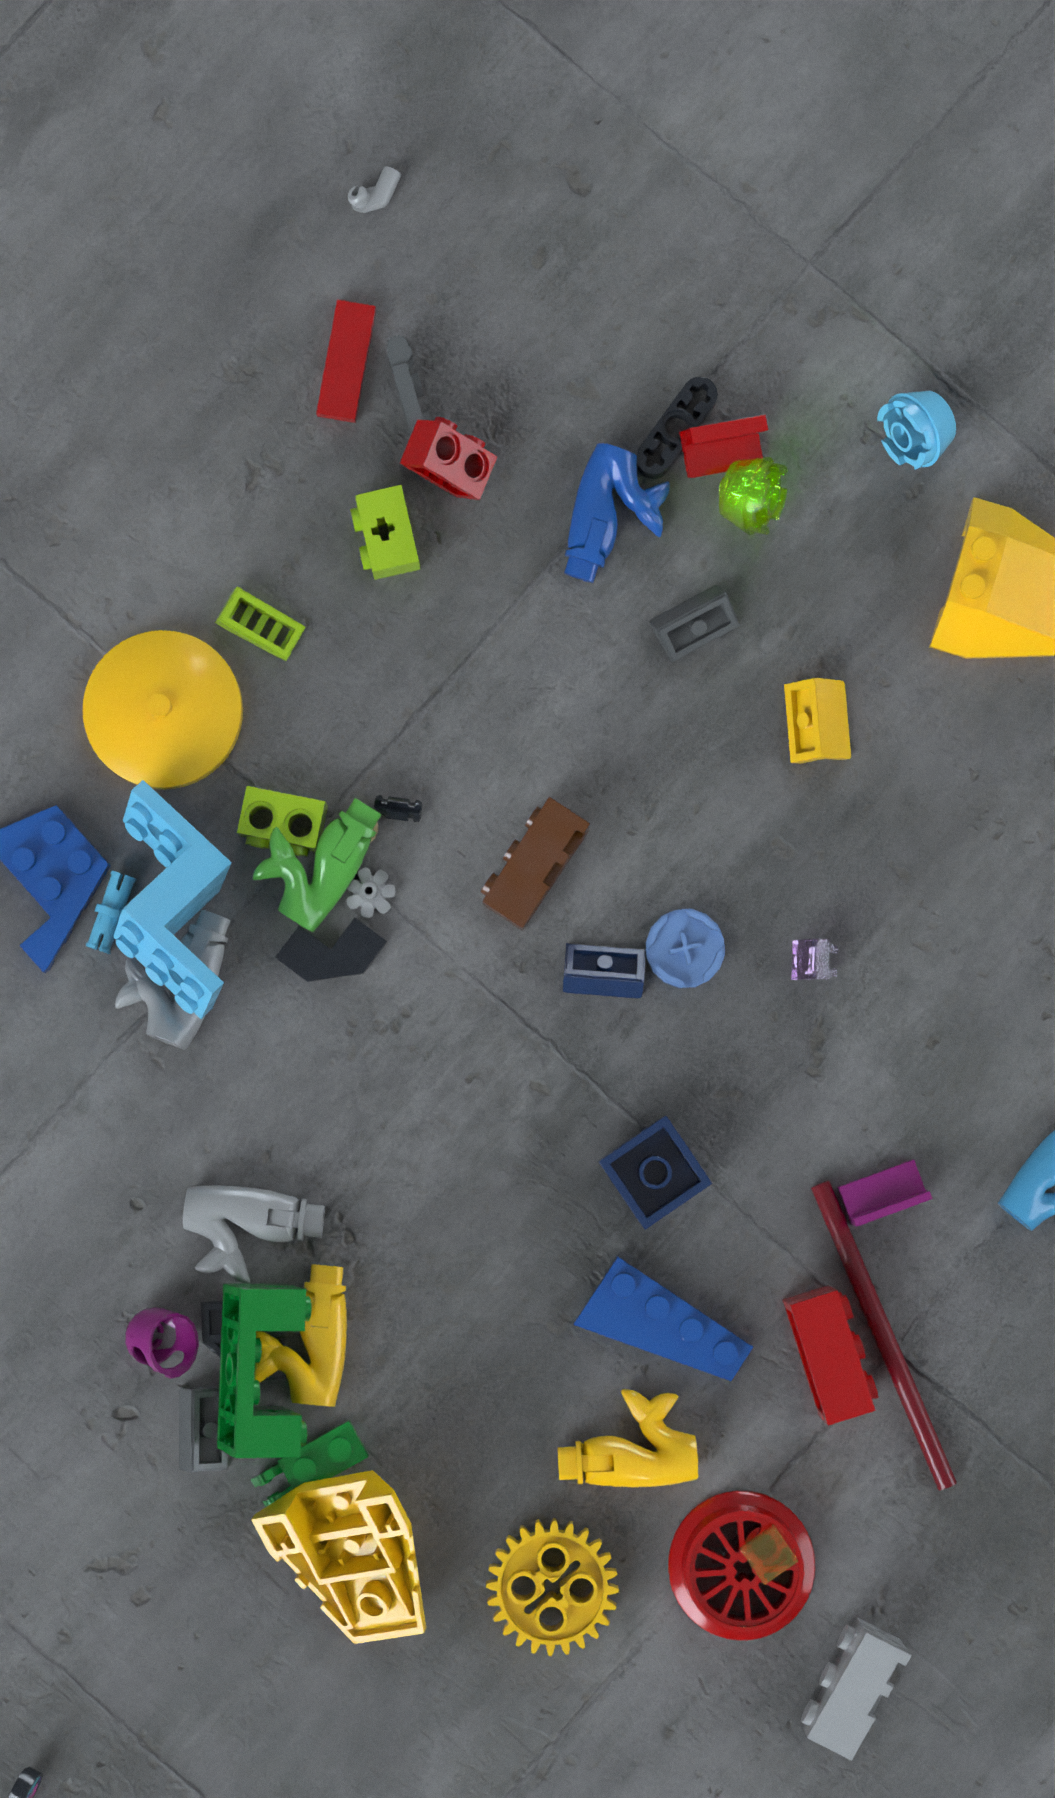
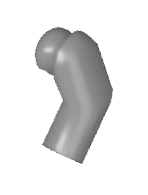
M385 166L375 186L365 188L356 185L351 188L348 193V201L352 208L360 213H367L386 207L401 178L400 172Z

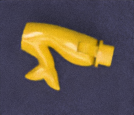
M311 1264L310 1282H304V1288L307 1289L306 1296H309L311 1299L312 1312L310 1320L305 1321V1331L299 1332L309 1355L310 1364H307L293 1349L283 1346L273 1336L264 1331H256V1338L261 1340L262 1354L260 1362L255 1363L254 1380H258L260 1383L278 1370L282 1371L288 1380L292 1403L335 1407L344 1369L347 1341L346 1298L342 1293L346 1291V1286L342 1285L344 1267Z
M630 1389L621 1390V1394L632 1416L639 1423L643 1435L657 1449L655 1452L616 1436H597L584 1441V1444L581 1441H575V1446L557 1447L559 1480L577 1479L578 1484H583L585 1479V1483L591 1485L613 1487H657L698 1479L696 1436L673 1430L667 1427L663 1421L679 1398L677 1394L673 1393L659 1394L648 1400L637 1391Z

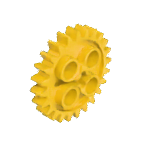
M553 1518L550 1529L544 1530L542 1523L538 1519L535 1522V1532L531 1534L526 1527L520 1526L522 1539L518 1541L508 1535L506 1542L510 1550L506 1551L497 1548L495 1551L496 1556L502 1563L489 1564L488 1570L498 1576L497 1579L486 1581V1588L497 1591V1594L487 1599L488 1605L500 1606V1609L493 1615L494 1622L507 1620L503 1628L504 1636L513 1631L518 1632L516 1646L522 1645L526 1639L531 1640V1653L533 1654L536 1653L540 1644L546 1645L548 1656L553 1655L555 1645H561L564 1653L568 1655L570 1651L569 1642L575 1641L580 1648L584 1649L585 1641L583 1635L588 1633L591 1637L597 1639L599 1633L595 1624L600 1623L608 1626L610 1623L609 1618L603 1613L604 1609L616 1610L617 1607L613 1600L607 1598V1595L619 1593L618 1585L607 1582V1580L617 1576L616 1568H604V1565L612 1559L610 1552L598 1555L597 1551L602 1545V1540L598 1538L588 1543L589 1529L586 1527L578 1535L574 1534L573 1521H569L564 1530H559L557 1519ZM554 1547L563 1551L565 1559L562 1564L556 1567L546 1565L542 1560V1554L545 1550ZM576 1560L580 1562V1566L570 1572L560 1581L559 1594H556L554 1591L548 1592L532 1612H525V1607L544 1593V1581L546 1579L553 1583L561 1577L572 1562ZM520 1576L529 1577L535 1583L534 1590L528 1595L517 1594L512 1588V1583L516 1578ZM584 1578L591 1582L593 1588L589 1595L577 1597L571 1593L570 1585L576 1579ZM547 1607H556L562 1612L563 1618L556 1625H546L540 1619L541 1612Z

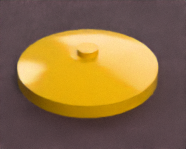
M158 630L140 633L114 646L103 656L92 671L83 698L84 727L88 740L97 756L121 778L135 785L144 780L152 789L166 790L185 787L213 773L233 750L243 720L241 691L237 679L226 661L207 643L191 635L176 631Z

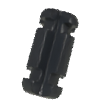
M378 795L374 801V810L385 815L386 819L408 821V818H411L414 822H419L422 815V802L416 800L413 803L410 802V799L388 796V799H383L382 795Z

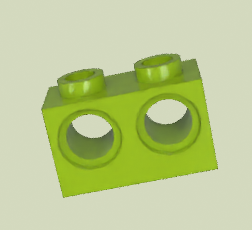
M246 786L237 833L241 837L246 838V845L269 849L271 833L275 827H278L292 847L294 854L308 857L309 851H316L318 840L323 833L328 805L322 800ZM262 809L270 810L273 814L270 826L265 829L254 828L252 824L254 814ZM300 817H307L312 821V829L304 837H296L291 832L292 823Z

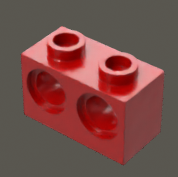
M435 417L434 421L417 419L400 464L456 498L480 500L497 456L484 448L486 444L481 439L467 434L462 435L456 431L458 426L448 419L442 417Z

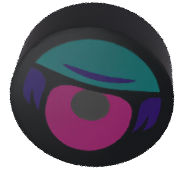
M30 1766L25 1768L17 1778L9 1798H33L40 1786L43 1773Z

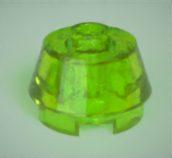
M771 457L734 461L720 482L718 491L720 515L748 535L754 533L768 535L770 533L769 527H767L771 519L778 521L785 505L788 489L780 486L781 475H786L788 472L787 467L783 464L775 463Z

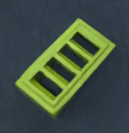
M238 586L233 589L215 621L222 628L285 662L306 628ZM240 603H243L247 607L240 620L236 622L232 617ZM256 610L261 613V616L251 631L246 628V625ZM270 618L276 622L265 639L260 636V633ZM285 626L290 630L281 646L278 647L273 643L282 627Z

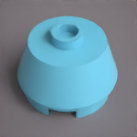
M933 391L896 394L878 412L877 421L884 423L887 436L881 442L889 456L898 465L907 462L914 466V469L932 466L956 435V422L951 408L939 394Z

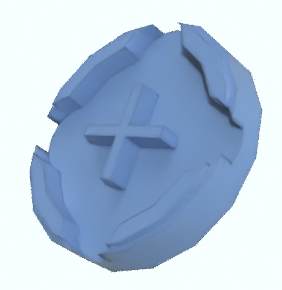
M694 909L674 910L662 915L651 927L645 942L646 959L652 972L664 983L677 988H695L709 981L720 969L725 956L724 938L718 924L707 914Z

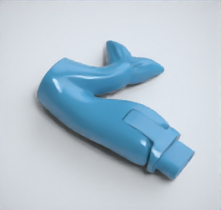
M1055 1130L1032 1152L998 1202V1205L1031 1231L1044 1220L1055 1215V1192L1045 1193L1047 1189L1055 1186Z

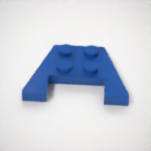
M57 805L0 829V860L50 916L48 921L19 945L44 973H47L53 966L55 957L63 944L67 942L72 933V928L82 911L87 908L111 867Z

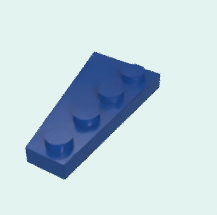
M618 1256L573 1323L575 1326L732 1381L753 1349L752 1345Z

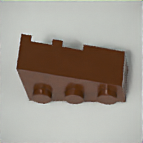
M551 797L547 799L542 809L537 806L525 824L528 831L521 842L515 839L505 853L503 860L507 863L499 876L493 872L480 891L485 895L482 901L485 907L521 931L524 930L589 832V822Z

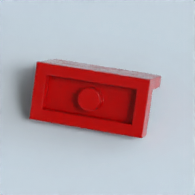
M766 414L693 427L679 432L688 478L762 465L764 460L759 433L768 431Z

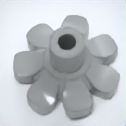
M369 868L360 869L358 871L359 881L353 879L347 888L348 891L353 893L352 896L347 898V905L351 910L361 907V916L363 918H372L374 909H377L381 914L388 913L391 906L386 899L396 896L395 886L385 885L389 875L383 870H378L372 876ZM372 889V894L368 895L367 891Z

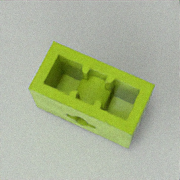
M402 485L355 495L357 508H352L350 511L355 532L363 531L366 545L359 547L364 570L372 569L375 580L421 570ZM387 526L389 540H381L379 527Z

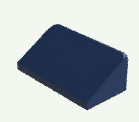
M566 943L563 992L641 998L644 986L646 950Z

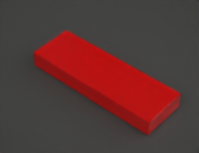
M337 299L316 411L317 417L356 423L376 316V306Z

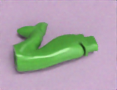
M354 798L346 813L340 811L338 815L341 819L337 818L331 821L321 834L315 851L311 884L308 883L304 867L296 858L292 847L278 827L273 829L270 836L271 857L262 861L254 871L253 880L283 878L285 889L278 911L309 931L314 932L343 896L363 862L370 846L371 837H374L377 833L373 828L382 814Z

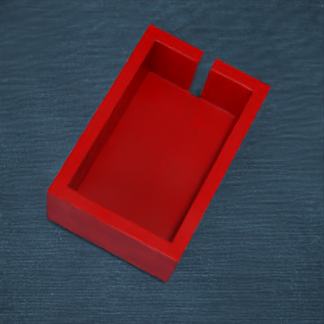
M827 1285L782 1299L819 1417L829 1426L876 1411L873 1400L879 1398L878 1391L872 1375H868L866 1370L863 1371L860 1360L865 1359L866 1354L859 1334L855 1335L854 1331H850L847 1320L853 1318V1313L846 1294L842 1295L841 1292Z

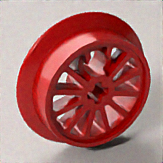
M753 1491L724 1492L701 1502L680 1523L669 1550V1580L680 1607L699 1627L713 1635L730 1640H754L776 1633L788 1625L800 1613L813 1587L815 1579V1554L811 1539L803 1523L783 1503L768 1495ZM746 1520L758 1522V1524L750 1527L744 1536L743 1522ZM735 1521L737 1523L738 1547L732 1548L720 1527ZM712 1532L716 1533L728 1551L726 1556L702 1545ZM765 1533L771 1535L774 1544L768 1553L757 1554L752 1550L751 1543L755 1536ZM787 1546L790 1553L789 1561L772 1563L779 1557L782 1548ZM702 1553L723 1563V1566L697 1569L695 1567L697 1554ZM749 1559V1566L752 1572L749 1575L741 1572L736 1576L737 1570L734 1563L738 1560L741 1563H745ZM791 1570L789 1581L785 1585L763 1575L764 1572ZM725 1575L723 1579L704 1592L699 1590L696 1578ZM762 1582L783 1593L772 1604L758 1586L759 1583ZM728 1585H732L722 1608H716L707 1601ZM750 1589L756 1592L765 1605V1610L751 1614ZM742 1590L744 1613L742 1615L729 1614L728 1612L737 1592Z

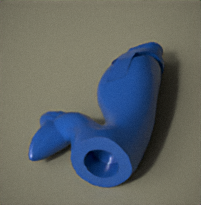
M598 443L586 465L576 495L568 536L569 550L565 552V556L569 557L564 574L594 583L598 567L604 568L605 559L614 547L618 528L612 495L613 489H615L622 502L635 512L638 519L657 537H661L663 519L659 507L664 503L669 494L670 483L666 481L643 490L638 484L637 455L610 444Z

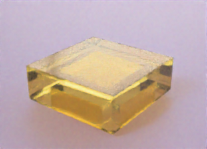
M774 1525L740 1548L764 1585L798 1562Z

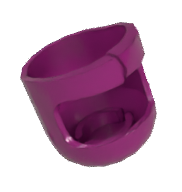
M160 1307L146 1308L135 1314L125 1332V1343L130 1355L137 1362L150 1366L154 1371L164 1374L169 1379L183 1375L196 1360L199 1347L198 1333L194 1323L185 1315ZM160 1322L175 1329L176 1340L171 1348L156 1349L160 1346L163 1339L156 1338L152 1343L155 1329H157L158 1333H164ZM179 1350L184 1353L182 1362L175 1367L163 1368L159 1365L167 1360L175 1351Z

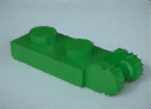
M348 1420L308 1442L305 1446H301V1457L280 1458L277 1464L254 1476L251 1481L254 1487L263 1486L282 1472L285 1474L290 1486L269 1495L263 1501L265 1507H267L301 1484L332 1478L368 1458L369 1454L351 1421Z

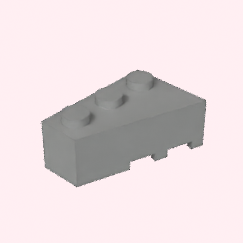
M858 1617L855 1618L852 1626L847 1624L843 1628L837 1642V1647L841 1650L834 1664L831 1662L826 1664L819 1680V1685L823 1687L817 1700H809L801 1717V1722L805 1724L803 1730L808 1739L851 1761L876 1719V1716L873 1714L882 1695L888 1698L894 1688V1684L889 1681L898 1662L906 1666L912 1656L901 1639Z

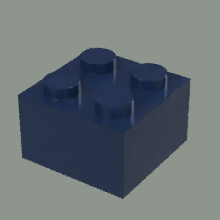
M662 1116L598 1160V1163L645 1230L713 1184L667 1116Z

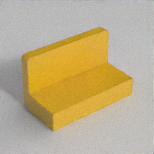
M811 678L784 684L790 762L801 764L822 759H850L851 748L844 681Z

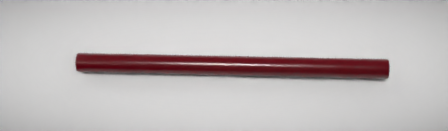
M829 1180L811 1187L812 1193L938 1490L947 1489L955 1485L957 1481Z

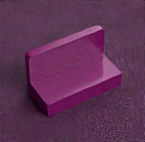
M913 1159L837 1187L850 1224L856 1227L933 1199L930 1191L925 1190L915 1160Z

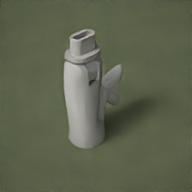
M201 910L196 924L189 925V932L183 936L180 942L218 976L224 956L225 946L223 944H227L229 940L225 937L231 920L212 912ZM127 957L125 970L128 982L120 989L116 997L115 1007L118 1009L143 1000L148 1008L146 1034L166 1044L187 1050L205 1016L200 1019L194 1012L189 1014L177 1004L176 1000L172 1003L163 986L154 983L146 974V967L135 957Z
M224 1185L189 1186L183 1210V1229L209 1238L214 1246L195 1266V1270L203 1273H213L224 1268L235 1280L242 1283H250L246 1263L238 1248L237 1239L225 1222V1219L266 1241L289 1242L294 1240L296 1235L297 1240L303 1241L304 1236L322 1238L325 1206L308 1204V1199H302L300 1202V1199L291 1195L253 1187Z

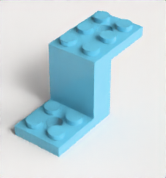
M142 780L131 791L123 822L129 834L136 840H143L154 850L157 860L167 868L122 909L113 937L116 939V945L120 951L129 958L135 957L146 967L145 971L149 978L159 986L165 985L175 995L177 1004L189 1014L194 1012L202 1019L213 1008L224 982L182 944L174 934L220 892L232 862Z

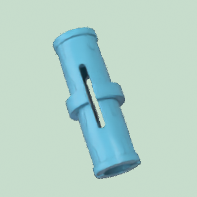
M111 871V877L102 903L97 904L95 912H98L88 943L86 942V947L97 950L101 936L104 935L99 951L107 954L111 953L114 941L113 936L120 914L126 906L136 878L125 875L121 888L118 890L123 875L119 872Z

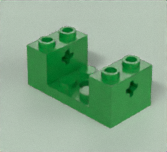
M223 1283L217 1448L234 1458L301 1457V1446H305L307 1442V1425L305 1421H302V1415L283 1406H254L258 1405L260 1400V1384L258 1380L254 1379L255 1363L260 1362L262 1354L261 1340L256 1338V1331H305V1321L310 1320L312 1312L311 1299L309 1296H306V1289L289 1284Z

